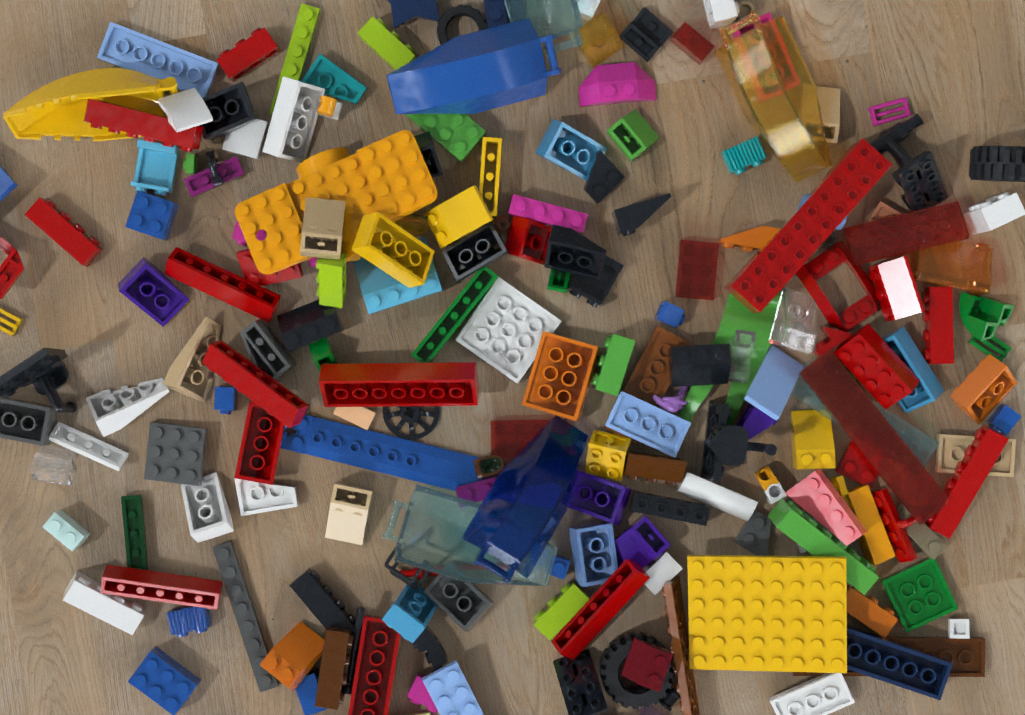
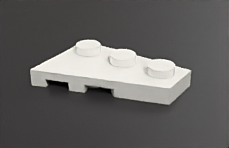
M234 478L241 516L299 506L296 487L280 484L269 485Z

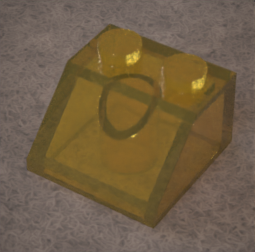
M603 11L572 32L570 37L592 69L624 47L615 27Z

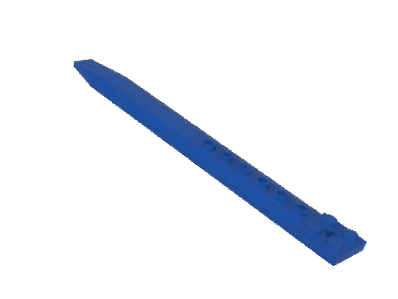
M306 414L301 423L293 427V430H296L295 434L293 433L291 436H288V432L285 431L288 427L284 426L280 447L282 449L456 491L455 487L483 480L477 479L473 460L480 457ZM491 461L486 463L488 470L493 468L494 464ZM506 464V467L503 470V472L487 478L495 477L498 475L510 473L525 468ZM553 481L493 497L490 500L526 509H566V506L561 504L567 487Z

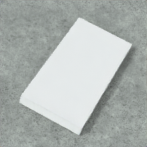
M825 673L769 698L776 715H828L855 703L842 673Z

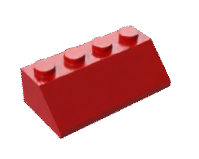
M252 401L248 405L234 478L273 485L284 425Z

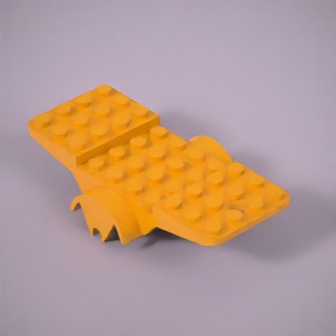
M401 130L356 150L357 153L351 156L346 147H338L320 152L297 166L296 172L299 179L288 184H280L237 204L234 211L259 272L270 275L314 258L300 256L306 197L346 201L341 253H346V262L358 261L361 258L360 255L352 251V247L363 216L379 212L392 222H395L433 203L438 196L437 188L412 132ZM265 230L267 232L266 239L258 240L256 236L258 231Z

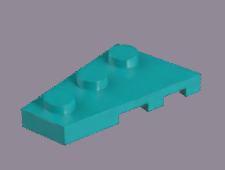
M319 54L301 81L324 88L325 94L355 104L359 102L368 89L322 54Z

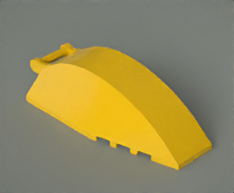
M124 68L93 69L65 76L38 88L5 111L3 118L16 139L41 140L42 136H54V140H61V136L74 137V141H80V137H93V141H108L133 138L126 136V132L120 131V134L108 131V127L103 126L102 129L90 127L91 123L84 122L88 99H97L168 117L159 106L158 99L166 97L165 91L170 90L171 95L179 93L177 89L178 84L173 77L158 79Z

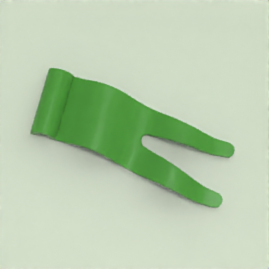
M781 289L761 313H752L731 293H728L721 323L711 345L730 344L731 366L734 368V373L725 404H729L730 418L727 420L728 425H733L753 378L772 343L780 311L785 302L786 289ZM713 385L691 386L684 400L687 404L683 405L684 410H680L678 417L691 422L694 414Z

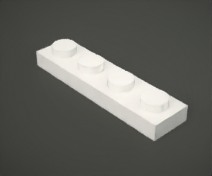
M61 422L57 423L49 435L50 441L117 471H120L128 458L127 452Z

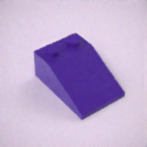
M145 257L118 283L119 292L163 327L189 301V298Z
M749 404L736 426L744 427L748 432V440L769 428L771 424L775 425L777 421L752 404Z
M573 469L561 505L612 524L620 525L632 489Z

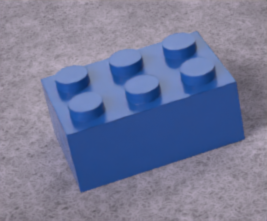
M155 646L128 682L170 714L175 715L201 682V679Z

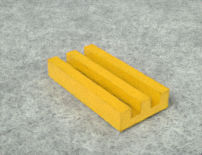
M0 307V313L17 321L14 324L0 317L2 323L13 328L10 330L0 325V330L14 336L23 319Z

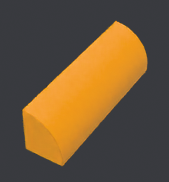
M862 485L848 489L846 497L850 502V509L867 531L858 538L865 558L871 565H877L895 557L869 486Z

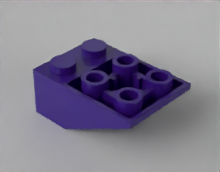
M642 514L614 538L618 568L627 558L643 568L671 546L645 514Z

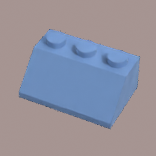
M612 523L569 527L576 584L587 587L605 583L618 569Z

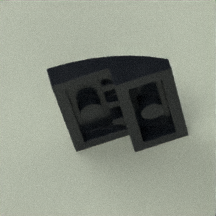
M644 7L620 34L619 38L648 62L672 35L673 31Z

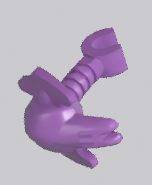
M689 386L680 387L676 396L663 397L661 399L654 395L653 400L660 408L665 409L669 413L684 410L683 405H686L687 402L682 399Z

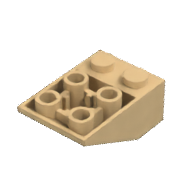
M802 84L795 142L826 146L836 145L838 143L840 127V89Z
M306 197L300 256L340 260L346 201Z
M338 481L334 483L325 538L363 545L374 489Z

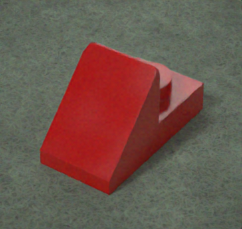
M820 327L828 340L822 339L815 344L816 348L812 351L816 357H820L852 337L849 332Z

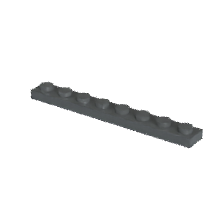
M229 541L214 546L212 549L259 691L263 692L278 687V680L260 666V663L269 652L233 543Z

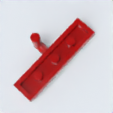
M887 488L871 491L899 563L914 561L917 559V555L904 527H909L922 518L921 513L916 512L907 519L901 520Z

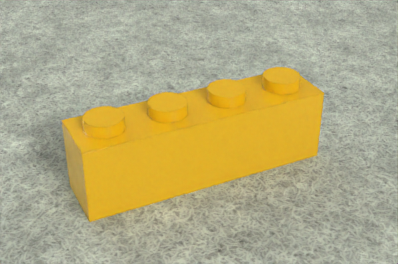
M483 137L479 193L491 216L497 218L502 138Z

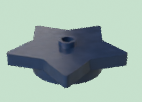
M387 0L391 4L394 28H398L414 18L439 21L436 0Z

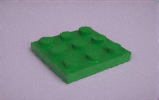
M924 559L881 579L882 585L906 633L958 609L936 559Z

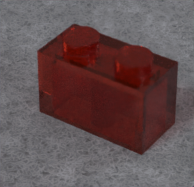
M686 22L681 25L670 40L699 65L714 48L713 44Z

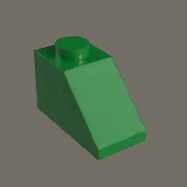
M327 338L309 344L312 359L319 372L321 371L322 364H339Z

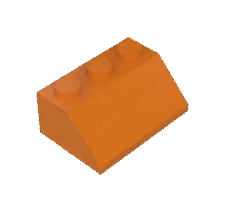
M989 354L985 359L981 360L979 366L972 373L968 374L965 381L954 389L950 397L966 415L979 425L1012 390L1017 382L1007 365Z

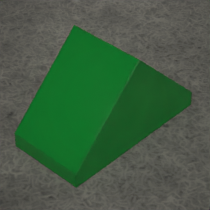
M551 269L547 290L565 294L570 273Z

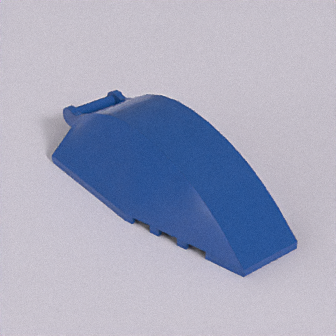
M528 18L452 38L443 45H439L434 50L421 55L416 60L386 75L395 114H476L545 95L547 77L562 73L561 68H558L555 54L554 34L539 37ZM542 42L546 44L551 70L547 71L541 48Z

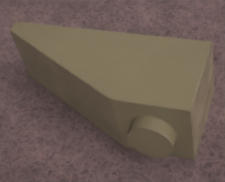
M903 503L896 508L901 520H905L913 515ZM918 520L909 527H904L911 541L932 560L947 548L939 537L921 520Z

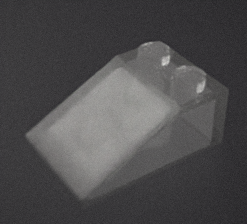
M783 287L768 343L812 355L817 338L816 303L811 295Z

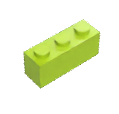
M372 16L357 32L358 36L394 70L416 60L414 55L416 51L409 44L405 46L401 43L400 40L402 38L395 31L389 32L386 29L387 24L380 18L376 20Z
M341 253L340 260L317 258L316 269H319V271L317 272L316 283H319L316 296L319 297V305L342 308L346 297V253Z
M574 581L570 584L567 582L560 589L561 593L557 597L553 596L547 602L548 607L544 611L539 610L533 617L535 619L533 625L549 641L590 599Z

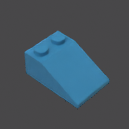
M552 119L535 153L587 181L591 167H593L597 157V151L601 150L605 154L607 148L569 125Z
M406 584L382 618V621L388 627L400 633L404 639L413 643L426 628L438 605L424 593V588L414 589Z

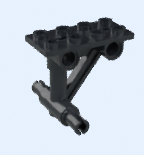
M915 114L906 122L898 123L889 130L882 132L869 143L881 155L888 151L900 167L892 175L903 189L904 194L901 195V198L915 218L924 215L928 210L942 203L948 197L932 152L924 151L915 158L899 144L909 137L911 131L924 124L918 114Z
M588 649L582 651L574 660L562 657L553 661L569 715H598L608 711Z

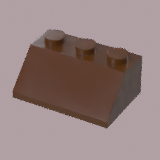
M628 451L623 474L627 475V479L638 480L639 477L646 478L647 482L657 483L658 480H665V484L676 485L677 482L682 483L687 461L683 458Z

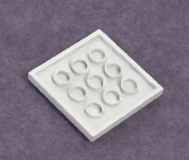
M498 277L455 340L518 384L535 360L542 332L545 331L553 334L561 320Z

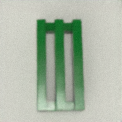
M973 335L968 341L970 345L988 356L990 354L1003 362V359L1008 355L1007 353L1012 349L995 336L991 337L990 340L1002 347L1003 351L987 340H979L1000 354L998 358L976 343L975 339L977 338Z

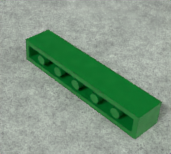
M486 266L478 270L411 356L420 363H431L499 276Z

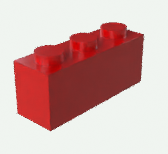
M265 27L254 30L251 33V37L246 40H239L235 44L236 47L230 51L229 49L220 53V57L216 59L232 82L280 51Z

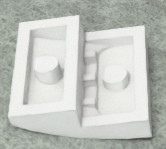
M195 88L158 99L159 106L167 114L168 122L176 132L213 121L208 107Z
M256 119L227 134L222 150L258 160L269 123Z

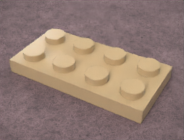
M938 434L935 472L955 473L957 463L962 461L967 446L971 445L975 439L974 436ZM1008 438V442L987 476L1014 477L1016 439Z

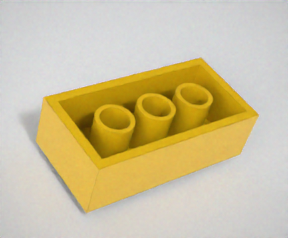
M379 212L363 216L352 247V251L408 288L424 285L435 252Z

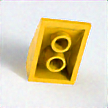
M476 185L423 214L441 249L456 243L494 220Z
M830 409L791 411L793 468L797 470L835 468V446Z

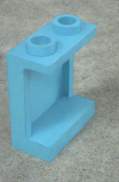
M138 139L137 148H139L134 181H131L130 185L136 187L135 191L138 190L147 193V189L154 190V194L166 196V193H172L180 148L177 146L168 147L161 143Z

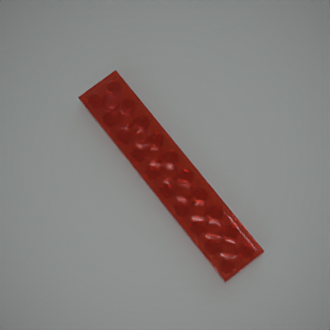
M827 349L798 373L919 525L925 523L951 501L830 349Z

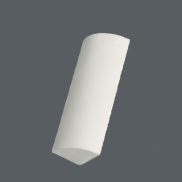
M685 471L682 483L679 484L676 491L745 521L750 519L758 504L754 499L688 471Z

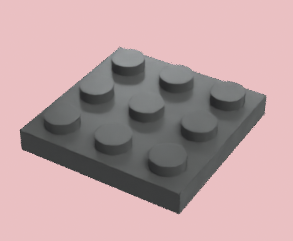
M150 422L144 479L201 486L208 429Z

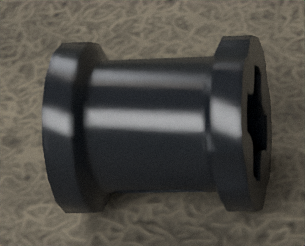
M673 687L671 689L668 688V694L665 698L659 699L660 704L670 712L675 702L681 699L680 693Z

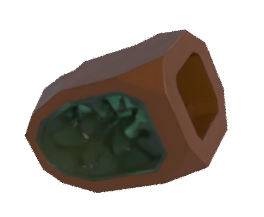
M489 455L473 460L478 480L503 472L506 467L505 460L497 455Z

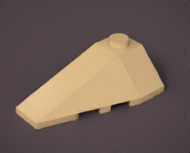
M208 317L204 318L170 366L163 385L198 401H205L212 386L213 378H211L212 371L202 361L209 345L219 341L220 324Z

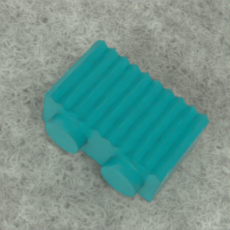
M758 136L721 152L729 174L735 172V175L745 172V167L752 165L754 168L763 164V159L767 158Z

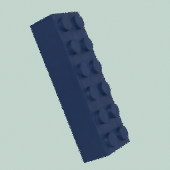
M847 625L848 670L941 700L953 663L943 657Z

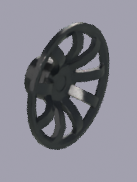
M388 406L383 407V418L388 429L396 436L407 440H416L428 435L437 425L440 415L439 406H435V413L422 411L424 406H397L400 410L392 413H387ZM401 416V421L394 428L388 418ZM421 416L434 417L430 427L420 419ZM405 422L409 423V435L398 432ZM414 422H417L425 431L414 435Z

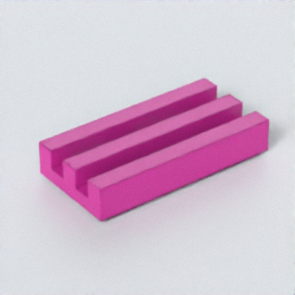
M906 97L868 108L873 127L911 116ZM899 103H903L904 105L902 107L887 110L875 114L874 110L882 109ZM905 110V113L901 115L893 116L877 121L876 119L881 116Z

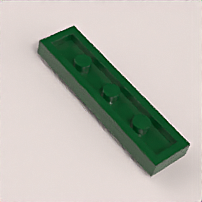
M142 494L121 496L127 567L149 570Z

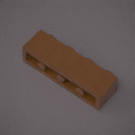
M328 626L326 629L314 707L338 710L340 704L343 705L345 693L342 692V687L347 684L348 674L345 673V667L350 664L351 655L348 654V648L352 647L354 638L353 635H350L351 629Z

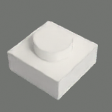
M948 619V637L970 639L969 619Z

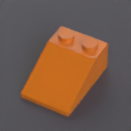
M300 621L270 650L260 663V666L287 688L295 691L322 656L324 639Z

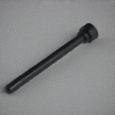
M364 607L357 609L353 633L354 638L350 652L351 658L347 670V684L342 687V692L348 695L352 693L365 614Z

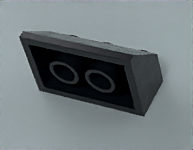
M489 222L442 250V253L457 282H460L508 253V250L498 229L492 222Z
M319 299L277 316L281 335L288 352L344 331L336 307L319 305Z
M730 344L676 346L668 349L671 387L728 384L731 367Z

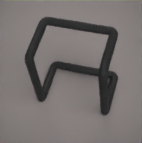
M397 545L384 566L396 578L414 589H419L430 573V568L423 562L412 579L396 570L395 568L404 556V552ZM398 550L400 555L391 567L388 564ZM425 568L426 572L424 573L421 580L416 586L413 583L421 573L422 569Z

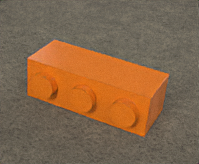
M846 584L847 613L886 638L898 620L893 616L895 612L886 606L881 608L877 605L879 603L878 600L870 595L867 598L856 588Z

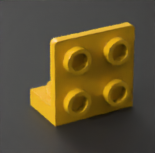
M594 429L588 444L585 472L622 481L631 438Z

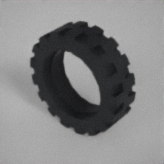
M460 4L456 7H450L448 11L442 14L441 19L438 21L437 35L440 45L449 41L447 27L454 18L458 16L470 17L476 22L480 31L488 29L485 17L478 9H474L470 5L463 6V4Z

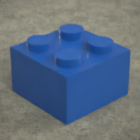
M137 190L125 227L167 241L179 204Z

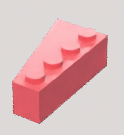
M821 469L814 471L785 492L846 546L867 532Z

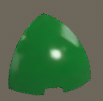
M961 292L959 301L960 315L964 326L975 338L981 341L993 337L996 328L999 325L1004 326L1015 306L1001 300L968 292Z

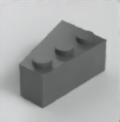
M262 319L255 320L240 332L253 364L275 380L279 379L297 364Z

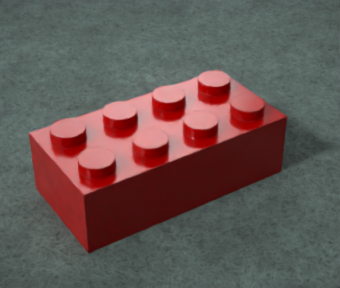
M866 324L852 334V337L842 342L834 351L837 358L885 410L913 392L920 382L919 378L869 324Z

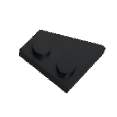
M601 150L596 153L597 157L583 189L597 204L625 178Z

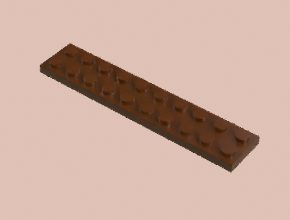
M886 637V639L949 660L953 663L949 677H985V638L970 637V639ZM848 669L847 673H842L843 676H866ZM792 672L793 676H821L825 674L816 672Z

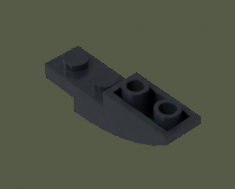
M426 626L412 644L415 649L418 648L419 653L427 650L425 657L428 664L432 663L434 669L432 672L442 668L443 664L448 663V656L437 636Z

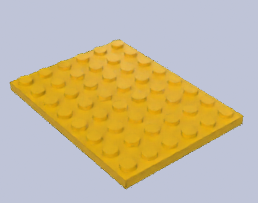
M687 556L690 669L847 673L846 557Z

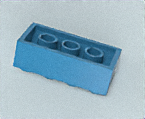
M903 326L882 337L886 344L920 380L913 392L898 401L905 414L935 401L945 390L905 327Z

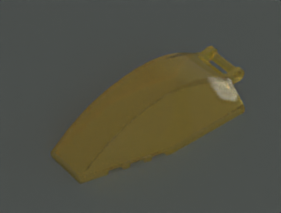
M754 10L749 13V16L727 28H720L719 31L725 44L715 51L716 57L746 121L795 182H798L832 166L828 143L824 133L825 127L821 118V106L817 97V86L785 17L782 15L762 24ZM754 23L755 28L733 40L731 39L730 34Z

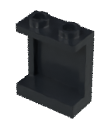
M605 256L601 280L575 274L567 288L571 290L569 294L577 298L582 296L588 299L586 303L595 308L597 305L602 306L624 265Z

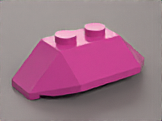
M635 62L596 65L578 87L580 107L656 101L655 81Z

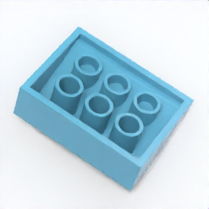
M426 236L418 239L429 246ZM363 257L358 261H353L369 314L443 291L433 258L424 285L408 288Z

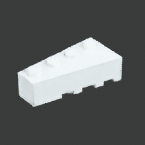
M77 570L65 589L63 601L133 635L144 617L145 610L136 602H130L124 596L100 593L101 584Z

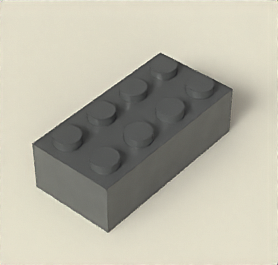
M0 396V438L41 446L51 444L49 435L53 431L56 411L53 406Z

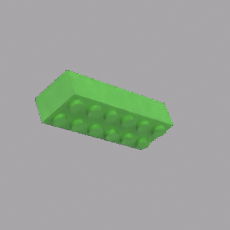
M782 498L768 514L770 520L779 530L813 556L846 557V581L865 595L879 579V576L875 573L877 569L866 558L860 557L852 547L846 546L835 535L827 531L828 529L821 523L814 521L813 517L807 512L801 511L791 500L787 502Z

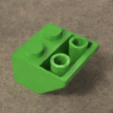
M636 108L622 117L606 132L629 162H632L660 138Z

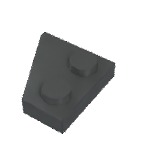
M754 510L734 542L755 555L768 556L771 520Z

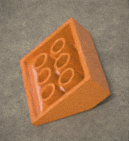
M543 331L522 405L570 420L580 421L601 348Z

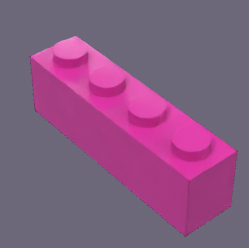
M513 194L508 215L531 219L552 227L554 224L572 228L580 234H583L588 216L586 213Z

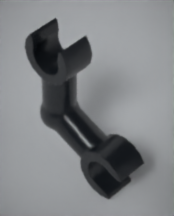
M214 150L206 152L207 166L210 169L215 187L224 184L216 166L218 160L215 158Z

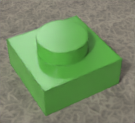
M187 153L186 158L183 160L185 173L189 175L197 173V155Z

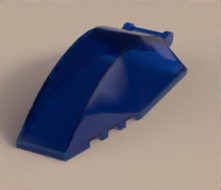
M555 415L541 429L538 435L500 471L461 537L463 540L480 548L473 561L474 564H480L503 578L502 581L505 583L510 581L515 570L528 579L567 511L588 439L587 434ZM488 553L509 566L508 570L505 571L484 558L485 554Z

